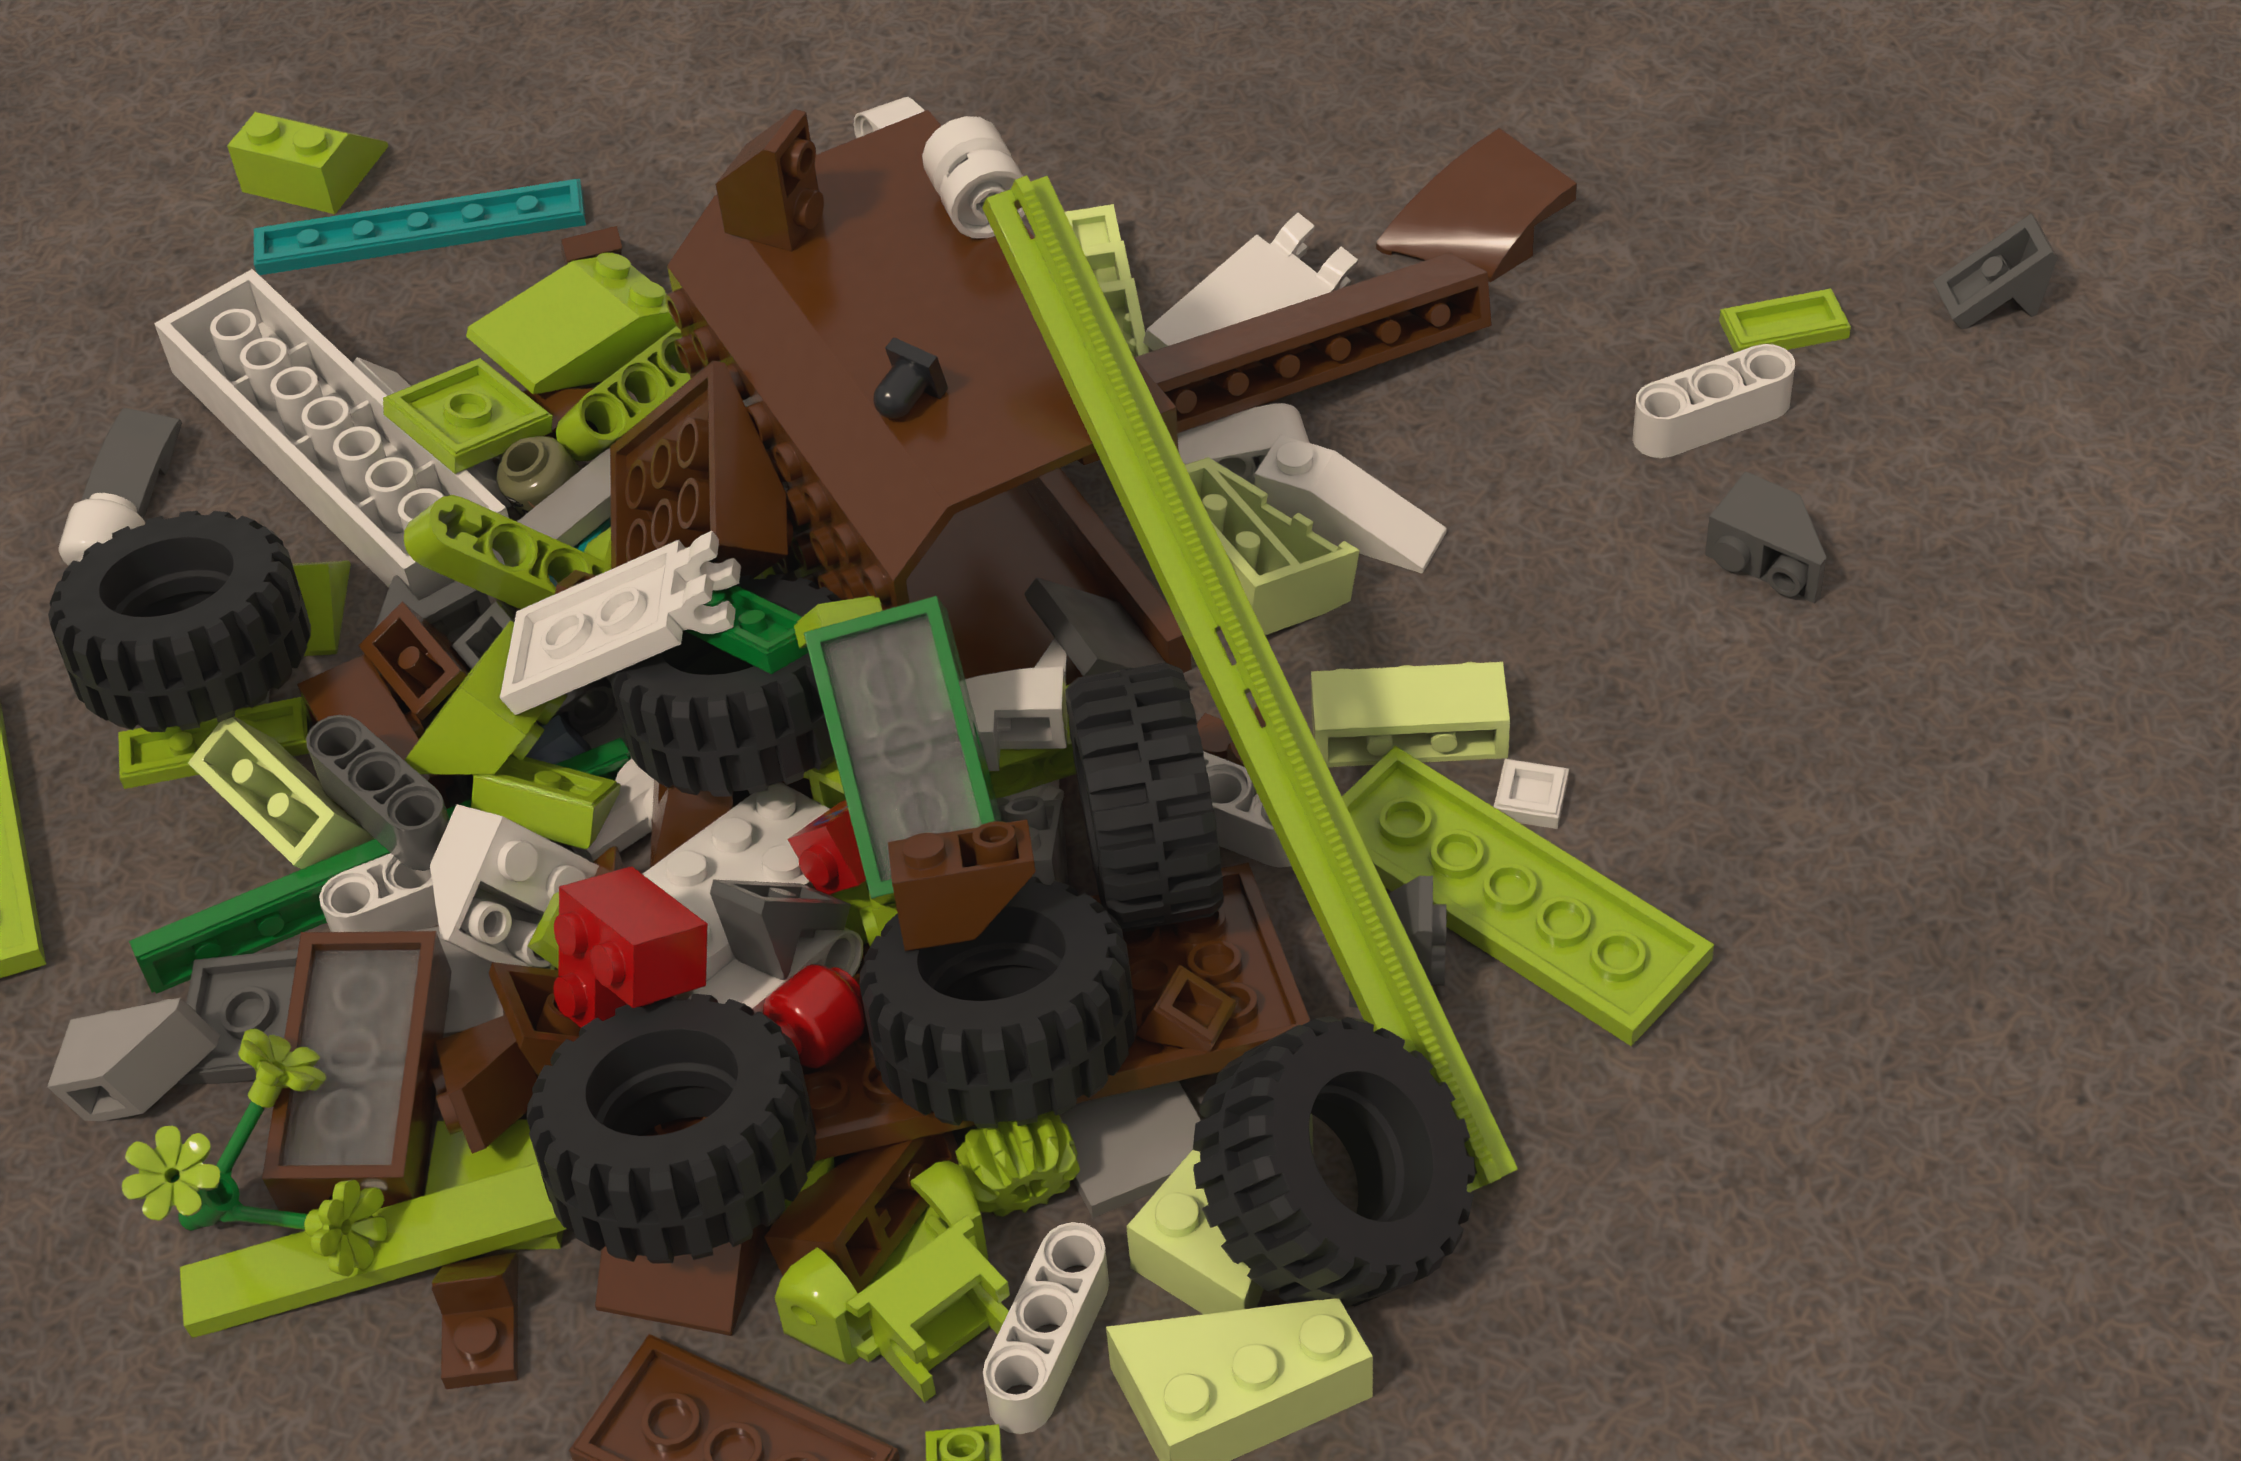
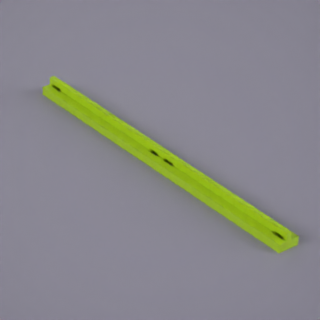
M1027 175L1015 179L1011 189L987 197L982 209L1364 1021L1374 1025V1031L1384 1028L1405 1040L1403 1046L1408 1052L1413 1050L1420 1052L1433 1065L1429 1072L1438 1083L1446 1082L1456 1100L1450 1102L1457 1119H1465L1470 1138L1464 1144L1470 1157H1474V1166L1477 1170L1473 1183L1467 1185V1192H1472L1501 1179V1177L1518 1170L1516 1163L1048 176L1034 181H1030ZM1019 208H1023L1035 234L1033 239L1030 238L1017 211ZM1222 630L1237 662L1233 666L1218 637L1217 632ZM1250 691L1266 723V726L1261 728L1246 696Z

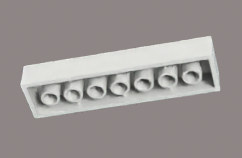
M253 269L154 323L172 373L388 588L393 577L398 575L420 601L455 582V580L415 562L406 551L403 541L404 530L408 523L441 497L449 495L463 497L509 518L506 507L466 469L454 474L383 415V397L387 395Z

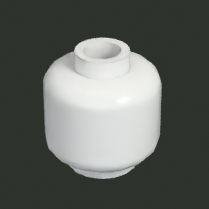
M109 493L92 494L89 499L79 501L71 508L59 544L60 556L68 566L72 561L80 562L83 559L84 551L97 541L103 544L112 539V533L127 526L133 529L145 525V521L137 513V508L131 501Z

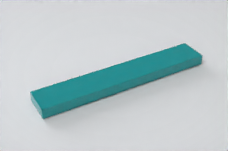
M572 179L254 228V267L258 275L585 226L586 219L580 179Z

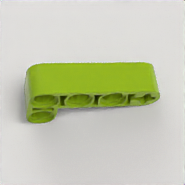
M455 495L443 496L412 519L404 530L403 541L406 551L415 562L519 609L555 595L556 587L550 581L548 574L553 576L557 583H560L574 570L597 576L611 570V527L588 542L583 552L479 504ZM493 549L501 555L504 564L495 557Z

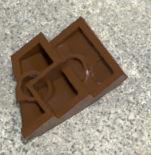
M1498 128L1474 144L1438 173L1390 223L1377 240L1376 249L1387 255H1392L1394 251L1424 259L1425 261L1452 253L1487 271L1488 281L1492 282L1533 256L1534 226L1576 201L1577 183L1505 131Z

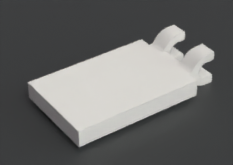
M1297 213L1282 227L1272 243H1267L1257 234L1148 327L1143 343L1155 351L1350 285L1351 280L1346 276L1357 266L1358 259L1343 247H1340L1327 259L1319 272H1315L1300 260L1308 249V246L1303 241L1313 233L1315 225Z
M710 531L695 539L688 548H685L680 540L674 541L516 612L500 699L514 715H517L680 645L683 630L689 629L702 634H715L734 627L736 609L729 601L722 602L713 607L703 604L711 601L713 590L719 591L739 584L740 564L735 558L728 559L722 563L708 562L717 557L719 538L713 531Z

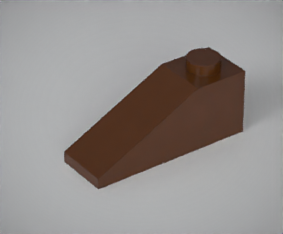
M952 1131L859 1151L821 1176L814 1184L799 1192L795 1200L791 1202L764 1236L782 1276H784L791 1265L818 1247L837 1264L857 1293L864 1290L929 1205L911 1186L910 1181L937 1162L949 1160L958 1165L955 1151L959 1147Z

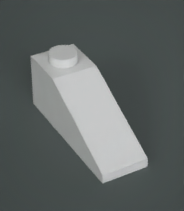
M1279 434L1254 474L1255 486L1268 493L1267 504L1290 518L1300 513L1312 520V531L1337 547L1343 541H1346L1359 549V554L1422 574L1447 533L1445 526L1336 451Z

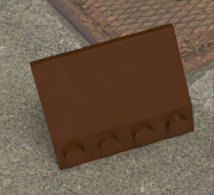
M712 361L610 446L611 569L677 540H680L684 547L688 548L695 539L710 531H713L719 538L717 557L708 562L722 563L728 559L735 558L741 566L740 576L751 575L754 579L788 555L793 538V525L791 519L787 517L786 492L724 362Z

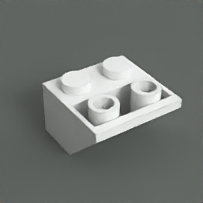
M457 804L430 863L440 939L491 963L497 962L555 970V966L527 946L553 894L559 892V886L594 877L599 865L503 816Z

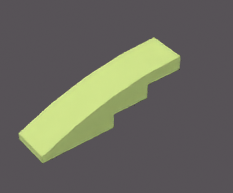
M1114 204L1065 212L1132 355L1137 357L1149 353L1148 346L1143 343L1145 329L1134 278H1131L1124 240L1121 241Z

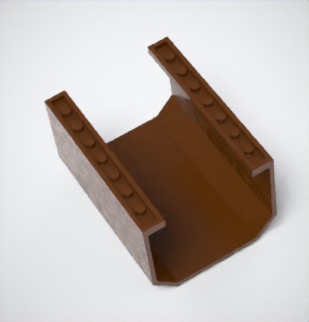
M929 110L816 154L815 169L818 188L824 197L823 213L817 226L807 231L792 252L725 233L718 196L715 195L667 265L672 292L665 295V300L674 323L681 330L682 338L675 340V347L684 369L690 375V378H693L712 361L724 362L786 492L787 517L792 521L793 538L788 555L777 562L785 574L794 572L797 578L800 577L813 581L820 588L825 586L842 600L867 596L879 597L882 610L937 596L948 611L965 679L1016 669L1034 668L1054 640V636L1027 602L1024 595L1036 577L1120 602L1166 663L1180 668L1183 673L1192 670L1191 651L1169 605L1060 468L1097 451L996 237L987 239L971 238L960 233L949 217L941 201V196L935 190L924 169L922 154L926 142L942 126ZM1026 227V230H1027V232H1028L1030 238L1033 239L1034 236L1032 235V233H1031V232L1027 229V227ZM893 337L937 356L948 386L941 399L924 392L910 412L899 419H888L882 416L876 410L873 402L875 389L892 368L885 347ZM1134 357L1179 452L1176 406ZM1068 655L1066 662V686L1070 685L1078 677H1083Z

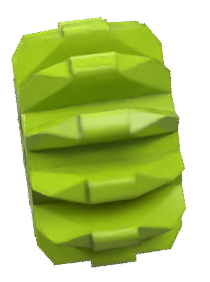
M1053 1111L1038 1115V1121L1031 1124L1018 1126L1016 1120L999 1122L998 1128L972 1129L965 1135V1142L955 1151L959 1166H962L969 1180L980 1212H994L996 1216H1005L1014 1210H1021L1023 1213H1026L1031 1206L1039 1203L1048 1204L1049 1198L1054 1194L1065 1192L1070 1187V1180H1073L1080 1172L1077 1161L1078 1152L1066 1123L1062 1122L1060 1116H1056Z

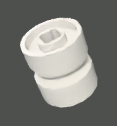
M970 116L951 120L938 128L926 142L922 154L924 169L935 190L941 196V201L949 217L960 233L971 238L987 239L994 237V232L982 209L987 197L1011 189L1014 180L1023 177L1012 159L1009 149L993 123L981 117ZM1019 208L1017 211L1022 219L1025 213L1023 208Z

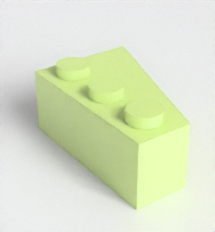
M1209 457L1185 465L1265 635L1323 615L1351 601L1359 549L1346 541H1343L1338 547L1312 531V520L1300 513L1290 518L1267 504L1268 493Z
M1338 1298L1106 1327L1110 1368L1159 1461H1231L1373 1397V1356Z

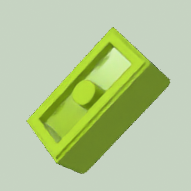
M511 754L494 775H473L471 808L503 816L546 839L581 849H588L596 840L620 793L621 784L611 779L529 757H524L520 761Z

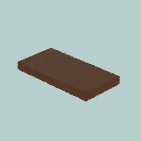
M648 1334L569 1449L571 1458L574 1461H898L900 1459L897 1448L651 1334Z

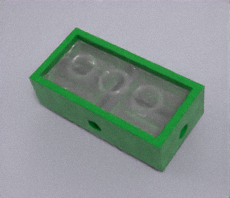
M937 596L804 632L870 897L881 905L895 903L888 850L889 841L908 839L919 833L939 834L976 828L988 822L1002 821L948 611Z

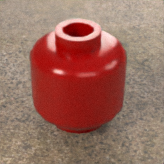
M815 964L806 966L766 997L763 1006V1014L781 1027L782 1033L793 1041L798 1051L801 1066L817 1069L827 1064L860 1038L866 1022L859 984L850 974L837 967L830 969L826 966Z

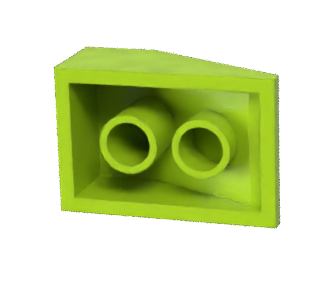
M601 253L594 258L575 260L566 264L468 326L466 337L532 394L603 382L675 328L676 324L669 313L665 300L667 293H665L662 286L652 282L639 272L626 257L615 253Z

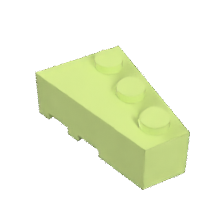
M1311 1114L1309 1122V1136L1311 1150L1313 1154V1123ZM1192 1150L1127 1225L1130 1267L1202 1314L1257 1308L1263 1288L1247 1276L1251 1269L1244 1262L1236 1264L1230 1259L1221 1247L1226 1242L1218 1226L1210 1228L1202 1208L1208 1205L1204 1189H1196L1193 1172L1194 1164L1200 1162V1152Z

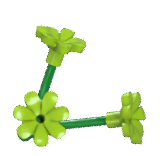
M259 1029L246 1030L238 1055L242 1061L251 1065L256 1071V1079L248 1092L251 1102L216 1166L213 1164H203L211 1150L210 1141L206 1136L201 1133H195L182 1144L179 1129L175 1126H164L158 1129L155 1134L156 1148L152 1149L147 1144L136 1141L127 1149L125 1158L128 1163L139 1169V1173L130 1175L123 1180L122 1191L124 1196L131 1200L145 1199L142 1207L143 1214L147 1218L157 1221H163L169 1215L171 1208L176 1206L179 1211L178 1218L180 1224L190 1231L201 1227L213 1226L219 1220L222 1222L242 1221L305 1230L308 1236L312 1237L311 1246L314 1253L328 1256L329 1269L331 1271L348 1277L353 1273L354 1267L361 1270L368 1268L374 1258L373 1249L368 1243L369 1240L384 1241L388 1230L384 1217L372 1215L381 1208L384 1202V1195L379 1188H364L360 1191L358 1181H340L335 1184L333 1199L324 1200L319 1209H312L308 1214L244 1206L239 1202L240 1192L237 1183L231 1177L232 1169L264 1109L274 1106L283 1088H291L300 1092H305L307 1089L317 1091L327 1079L324 1072L314 1068L320 1059V1056L314 1050L303 1046L290 1052L291 1045L286 1039L276 1035L267 1036Z

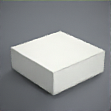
M1505 759L1494 808L1519 823L1558 829L1568 783L1569 769Z

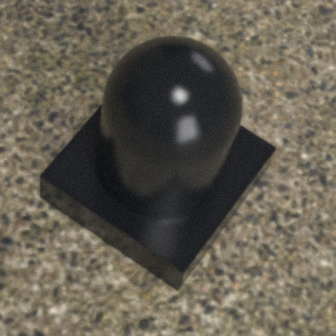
M893 337L885 347L892 368L875 389L873 402L876 410L882 416L888 419H899L910 412L924 392L941 399L948 386L937 356Z

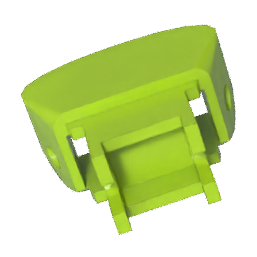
M949 1160L933 1164L910 1181L911 1186L929 1205L864 1290L857 1293L837 1264L817 1247L790 1266L781 1278L774 1297L785 1335L849 1365L860 1357L870 1362L881 1354L924 1403L936 1395L933 1376L929 1373V1370L989 1326L998 1335L1009 1312L1001 1303L1010 1296L1008 1282L988 1261L982 1217L973 1190L962 1166Z

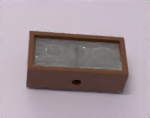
M436 931L301 932L284 1039L291 1045L290 1052L303 1046L314 1050L320 1056L314 1068L324 1072L327 1079L317 1091L307 1089L305 1092H300L291 1088H283L273 1106L262 1180L278 1210L308 1214L312 1209H319L324 1200L333 1199L335 1184L340 1181L349 1180L358 1181L360 1191L364 1188H379L384 1195V1202L381 1208L423 1196L436 1098V1087L430 1069L440 1066L436 1041L443 1039L452 974Z

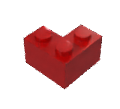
M632 866L559 886V915L554 921V935L559 946L558 977L555 979L553 987L558 1009L565 1017L570 1018L579 1027H583L597 1017L604 1021L615 1016V1009L628 1004L632 1008H636L706 986L708 923Z

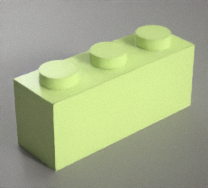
M1466 662L1447 665H1404L1389 668L1311 671L1313 735L1327 767L1375 765L1394 746H1397L1421 762L1508 758L1510 716L1503 662Z
M236 717L221 721L188 762L278 851L300 869L375 839L329 798L322 789L319 780L275 739Z

